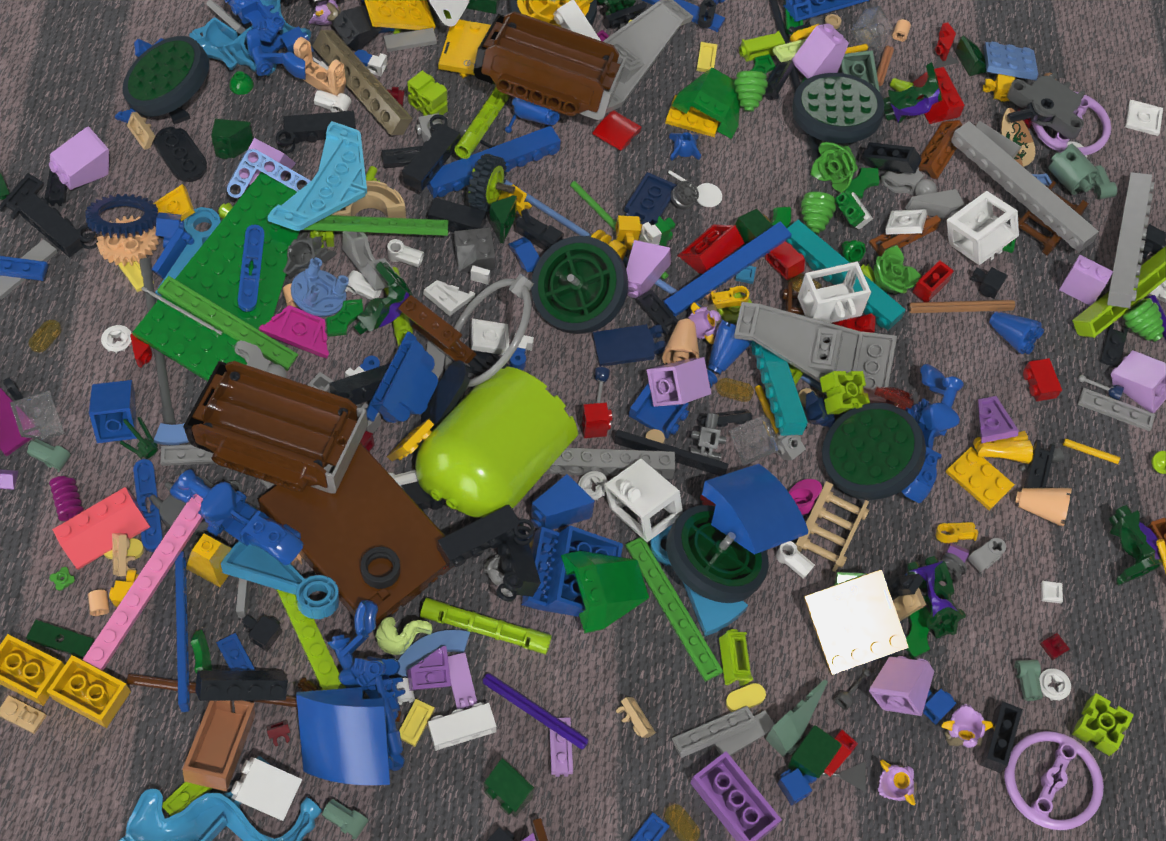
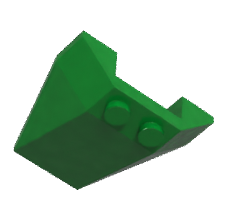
M710 68L681 90L672 104L673 107L686 114L692 106L721 122L717 131L730 139L733 138L739 126L740 101L737 99L738 94L735 92L734 79L714 68Z
M584 551L561 555L567 575L574 573L576 575L586 610L579 614L584 634L605 629L649 599L638 560Z

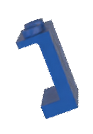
M648 382L631 406L629 417L650 429L662 431L665 438L668 439L671 434L675 435L678 431L680 420L684 421L687 418L689 403L654 407Z

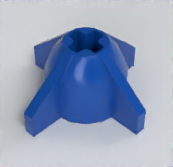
M688 132L670 133L669 138L674 141V152L671 154L670 159L673 161L679 155L681 157L694 156L700 160L701 154L696 147V140L699 135Z

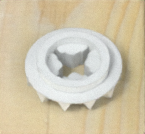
M122 325L109 327L101 337L103 347L109 352L114 351L116 354L121 350L125 352L127 347H131V331ZM120 336L122 341H117L116 343H114L113 338H118Z
M591 471L581 477L578 485L590 497L598 501V498L605 496L604 484L608 480L603 473ZM592 481L598 485L595 492L591 489Z
M1047 669L1041 673L1039 680L1043 696L1050 698L1051 701H1060L1069 695L1071 683L1064 672L1058 669ZM1051 679L1054 683L1060 684L1056 688V690L1054 689V687H1048V685L1052 682Z

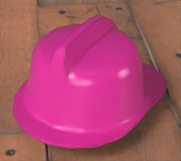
M805 479L797 482L789 490V494L794 499L802 515L812 511L815 499L822 491V485L815 479Z

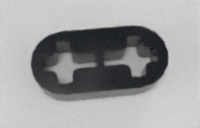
M704 0L701 4L698 25L702 28L712 26L716 10V3L713 0Z

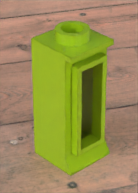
M779 31L775 34L748 40L742 39L739 53L746 62L752 61L754 57L768 54L773 56L775 55L773 52L774 47L785 44V41Z
M731 629L719 638L725 685H730L739 680V685L744 686L753 680L745 636L747 632H738L737 629Z

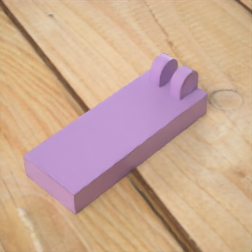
M461 653L448 656L451 687L456 708L463 710L472 708L474 704H477V699L466 654Z
M558 718L571 727L570 718ZM549 728L551 775L560 777V775L564 774V777H568V774H573L572 743Z

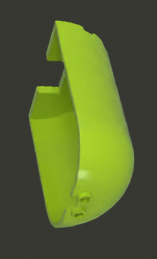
M507 366L505 369H500L487 381L475 386L423 441L416 457L415 470L417 481L421 488L431 495L433 499L439 501L444 498L446 499V504L451 509H456L469 516L483 518L507 505L513 508L578 436V429L573 416H568L564 410L566 405L557 395L553 397L546 390L547 385L527 372Z

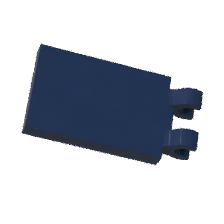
M647 172L624 209V212H626L625 216L640 217L641 224L647 222L650 225L656 224L658 217H662L671 202V192L677 185Z
M647 324L593 332L592 336L599 367L654 360V354L663 353L666 347L665 341L654 343L653 339L662 337V326L655 325L648 329Z

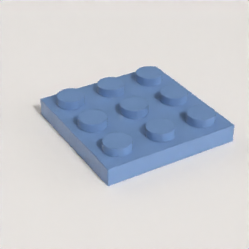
M985 42L984 54L987 72L1037 80L1038 70L1034 50L1027 47L1018 48L1010 44L1002 45L997 42Z

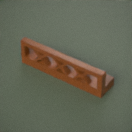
M960 120L941 123L920 156L922 160L919 165V171L927 170L931 178H939L957 149L951 143L955 130L962 126Z
M927 215L922 233L897 234L892 239H890L892 234L884 233L870 240L869 244L879 256H882L890 247L898 245L899 248H902L937 230L941 219L937 215L932 218ZM878 241L884 242L880 245V247H878L876 244V242Z

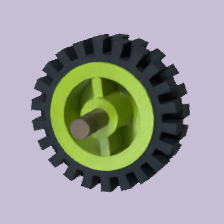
M484 154L481 156V159H478V165L475 164L471 174L473 178L470 179L469 183L471 185L468 188V198H470L468 201L472 208L490 212V203L498 201L501 191L513 194L515 187L503 184L506 182L504 177L507 175V172H505L507 166L504 159Z

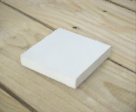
M1130 99L1125 127L1158 136L1160 134L1163 108Z
M927 210L891 211L886 226V234L922 233Z
M472 319L471 349L503 355L509 347L508 324Z

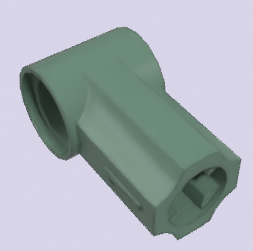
M1101 165L1095 166L1099 170V175L1094 180L1096 183L1094 193L1098 197L1097 200L1115 197L1117 195L1116 184L1110 182L1104 167Z
M38 439L32 440L28 445L27 454L44 462L49 468L58 469L57 472L61 471L71 457L70 452L63 447L57 445L53 447Z
M1037 659L1016 660L1014 668H1017L1018 675L1016 677L1020 679L1023 699L1026 701L1042 699L1043 695L1039 680L1041 667Z
M334 799L328 802L322 813L324 818L340 827L343 833L352 835L354 840L358 838L369 821L359 812L349 810Z

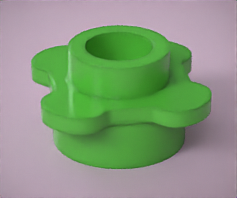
M62 567L59 572L51 574L49 578L51 582L55 583V588L58 591L63 590L75 581L74 576L69 574L67 567Z

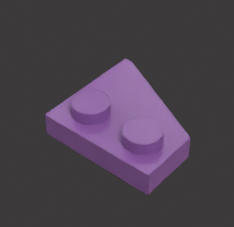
M446 646L438 648L407 670L410 691L451 686Z

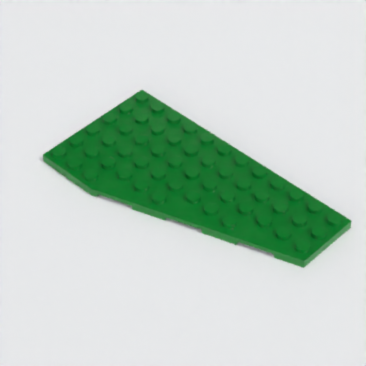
M261 172L175 280L259 330V327L262 324L268 323L275 314L286 273L283 270L288 261V247L294 239L298 238L300 232L269 222L268 215L278 204H284L297 191ZM259 225L264 230V245L257 305L254 310L245 312L238 307L245 232L249 226ZM251 260L250 266L247 267L251 276L254 269L253 260ZM161 296V297H163L164 299L170 301L171 303L177 305L176 303L172 302L171 300L167 299L166 297ZM160 300L154 304L132 332L133 336L209 383L212 382L216 374L223 376L228 362L236 361L247 365L246 360L235 352L237 340L224 332L222 335H219L214 330L205 327Z

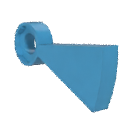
M206 207L194 209L195 213L184 219L185 232L191 235L194 243L186 245L164 280L168 276L175 279L220 224V217L213 209ZM202 222L212 225L209 230L199 232L195 229Z
M673 524L650 540V550L656 560L661 564L671 566L667 551L661 547V541L667 538ZM683 582L704 637L730 625L748 607V604L744 601L721 603L709 600L694 592Z
M238 541L221 562L222 573L296 595L298 609L307 618L323 619L331 616L339 606L338 587L331 578L315 575L304 579L291 564L283 565L259 547L250 544L246 546ZM316 591H322L327 594L320 601H313L308 598L311 593Z

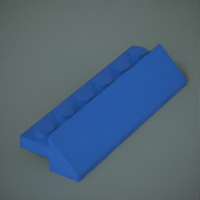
M786 0V5L783 6L788 10L790 16L793 17L794 22L869 0Z

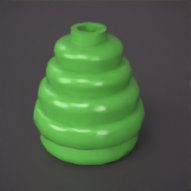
M740 71L736 74V79L734 80L735 92L738 94L739 105L744 108V111L753 112L754 108L759 107V102L762 101V96L765 95V89L768 87L767 75L765 73Z
M808 192L804 195V199L801 202V214L803 215L805 225L816 235L824 231L829 224V220L832 219L833 213L836 210L835 198L823 192Z
M1146 298L1138 302L1123 314L1125 325L1131 328L1132 332L1138 333L1140 337H1144L1146 341L1152 340L1155 342L1163 337L1164 327L1162 326L1161 312L1159 311L1158 304L1153 303L1152 299Z

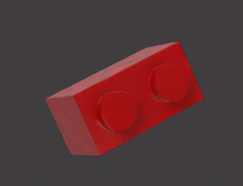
M786 241L765 255V260L787 281L805 270L804 256Z
M939 260L917 282L913 294L922 301L929 302L948 284L954 270Z
M1050 358L1028 362L1023 370V376L1029 382L1031 396H1034L1036 402L1057 398L1062 388Z
M607 402L584 404L582 414L584 438L607 437V432L611 429L610 421H612L611 409L608 410Z

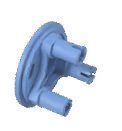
M316 257L310 260V264L305 271L299 273L293 279L291 296L297 306L303 311L320 317L331 316L341 310L343 301L346 300L345 290L349 279L344 275L339 276L337 279L334 275L320 270L322 261Z

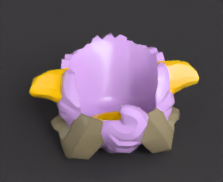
M336 1L318 2L316 12H314L309 24L331 25L332 21L341 12Z
M693 302L691 305L693 313L690 314L689 319L696 325L697 338L706 339L710 344H713L714 336H716L718 326L721 323V315L717 311L715 304L699 307Z
M964 704L952 714L951 720L943 722L941 727L948 729L945 735L950 746L962 745L971 748L981 746L985 731L994 726L991 721H984L981 713L975 711L971 705L967 706V704Z
M881 760L883 772L879 780V795L898 801L906 800L909 804L915 805L914 794L917 790V784L914 781V770L909 766L904 768L902 765H890Z

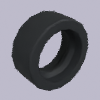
M375 547L363 555L361 575L370 587L383 589L392 586L398 580L401 573L400 560L392 549ZM385 558L392 562L393 570L385 577H374L369 573L368 566L375 559Z

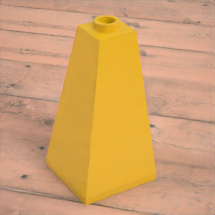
M203 534L191 551L186 569L221 587L229 576L222 573L221 562L232 548L207 534Z

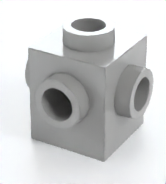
M780 432L776 434L777 437L771 441L775 452L783 460H793L806 450L801 442L800 435L781 436Z

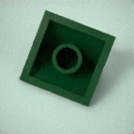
M963 35L959 40L955 53L969 77L987 72L985 57L975 43Z
M515 195L490 203V225L502 244H504L516 218L517 196Z
M758 209L738 217L735 224L744 241L742 246H745L773 227Z
M814 725L791 757L788 768L793 771L799 769L803 774L820 778L842 744Z

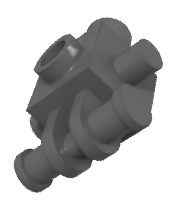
M707 413L705 426H700L699 432L692 430L691 438L697 439V445L700 446V449L690 447V452L721 460V452H712L713 449L718 448V443H726V437L720 436L721 430L716 429L718 414Z

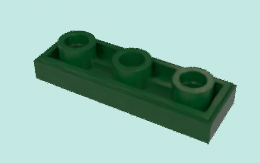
M36 619L26 637L27 641L82 659L95 642L94 638Z

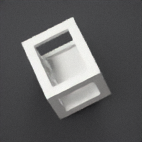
M986 191L947 219L949 244L978 265L987 259L991 261L994 259L995 253L997 255L1002 253V248L1019 236L1018 211ZM993 205L1005 213L998 218L993 214ZM1009 219H1010L1011 226L1006 223Z
M857 261L805 273L798 294V300L806 317L832 323L862 316L871 290ZM848 271L842 284L816 289L812 281L813 278ZM858 277L863 291L854 292L853 285Z
M639 459L604 484L609 508L646 542L673 524L683 513L680 491L642 459ZM627 506L641 518L642 526L622 508ZM663 508L670 513L669 516L651 528L650 518Z

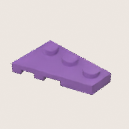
M996 396L978 399L981 443L1018 436L1019 430Z

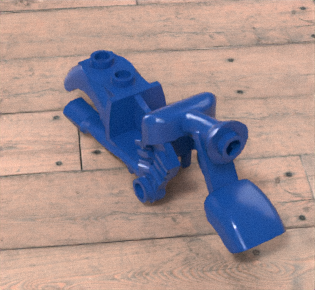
M224 0L226 3H229L233 13L240 17L243 24L251 22L253 28L247 32L246 37L248 53L250 56H253L257 65L256 74L258 76L269 74L273 64H283L291 75L306 80L305 61L298 58L292 52L276 53V51L284 47L281 34H277V32L284 28L285 22L279 16V12H270L274 9V5H263L260 0Z
M924 364L921 367L922 383L930 387V391L943 397L941 403L930 404L929 401L923 398L922 402H918L919 404L904 408L919 424L926 444V457L919 475L908 487L902 490L906 497L917 503L925 500L936 480L937 460L942 455L932 450L934 438L939 435L945 436L948 429L956 427L960 422L958 414L952 409V405L957 391L964 385L963 381L957 377L945 378L940 370L929 364Z
M189 469L180 475L170 489V494L184 503H188L191 497L195 499L197 495L203 498L201 510L198 514L205 519V522L208 524L207 531L214 536L221 534L225 530L242 544L259 547L283 565H289L303 548L304 544L300 540V532L287 524L281 525L246 503L247 497L238 490L235 492L234 488L227 482H221L210 488L204 484L203 479L196 476L192 469Z
M362 600L355 613V630L358 636L351 642L350 638H345L344 635L334 636L332 641L328 642V645L335 650L339 663L343 668L339 674V681L349 688L363 687V691L368 694L370 699L384 698L389 769L396 771L403 767L405 761L401 755L403 746L400 732L396 729L395 720L399 715L398 711L400 710L397 697L405 694L406 691L405 689L401 691L397 689V684L403 682V678L391 679L389 677L399 672L400 663L398 660L368 656L367 659L355 658L354 660L352 653L369 637L368 634L376 628L378 606L370 600Z

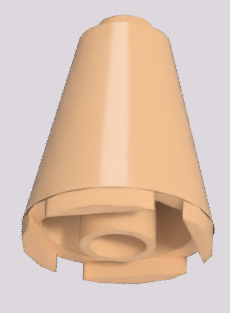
M690 319L678 321L662 355L665 365L666 363L670 364L700 357L696 325Z
M1022 488V492H1017L1015 502L1019 503V508L1059 526H1064L1065 521H1061V519L1066 520L1070 495H1067V493L1071 494L1072 489Z

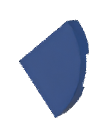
M133 108L123 112L120 111L115 115V119L128 123L132 112L136 111Z

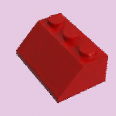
M944 67L934 69L943 101L933 104L930 111L924 114L929 124L958 118L965 106ZM927 72L912 82L914 86L923 87L928 80Z
M713 224L680 252L678 257L699 274H704L738 251L739 247L744 244V241L736 225Z

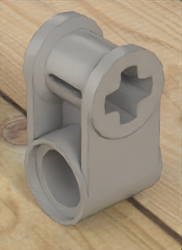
M993 538L975 550L967 559L982 574L985 568H990L1000 559L1006 550V544L1000 538Z

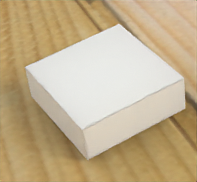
M472 266L471 280L488 285L490 270Z
M1042 581L1041 601L1062 603V583Z

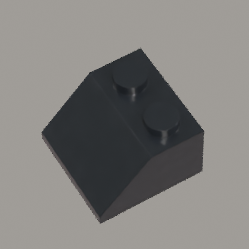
M365 5L343 10L332 21V24L346 45L355 51L361 50L382 30L381 27L372 26Z

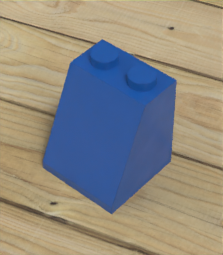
M132 380L92 384L89 415L97 443L137 439L123 422L124 419H127L137 431L135 391Z
M566 474L532 503L531 522L536 529L545 527L553 530L590 519L593 514L595 500Z

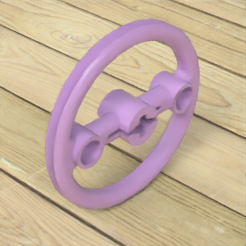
M1084 95L1081 99V104L1075 115L1083 119L1082 115L1085 114L1088 108H1091L1100 118L1103 131L1096 143L1086 147H1077L1084 155L1100 150L1106 144L1111 134V122L1105 109L1087 95ZM1032 122L1036 134L1043 143L1060 153L1068 146L1069 138L1059 132L1055 138H1051L1042 125Z
M1043 731L1026 736L1012 748L1008 766L1004 771L1005 784L1012 802L1026 818L1045 828L1067 830L1081 826L1096 813L1103 797V777L1095 758L1081 743L1065 734ZM1044 741L1056 742L1059 744V748L1055 751L1056 760L1052 768L1041 777L1043 789L1039 798L1030 807L1021 797L1015 782L1017 760L1020 754L1032 744ZM1062 750H1065L1069 754V757H1066L1063 754ZM1078 754L1086 763L1092 777L1093 792L1090 803L1076 817L1065 820L1049 818V813L1053 809L1052 800L1054 795L1066 785L1068 780L1065 772L1069 762ZM1038 803L1044 805L1045 811L1039 808Z

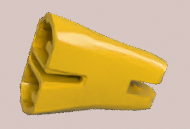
M1026 431L1018 432L1016 437L981 443V437H977L973 441L979 457L1004 458L1027 464L1032 461L1033 446L1030 440H1028Z

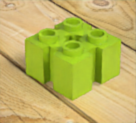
M422 70L407 82L408 91L411 93L408 95L409 104L416 110H420L424 116L437 113L443 115L448 111L447 89L444 85L438 82L435 83L431 75Z
M833 371L820 378L822 392L827 394V399L824 400L827 414L846 413L853 408H862V405L870 403L868 393H864L863 387L866 386L863 371H851L848 373L846 371Z
M1095 693L1087 700L1081 713L1084 716L1077 721L1072 735L1086 743L1092 740L1096 743L1094 748L1110 756L1119 749L1125 736L1122 733L1128 729L1134 714L1120 706L1116 709L1110 707L1111 701Z

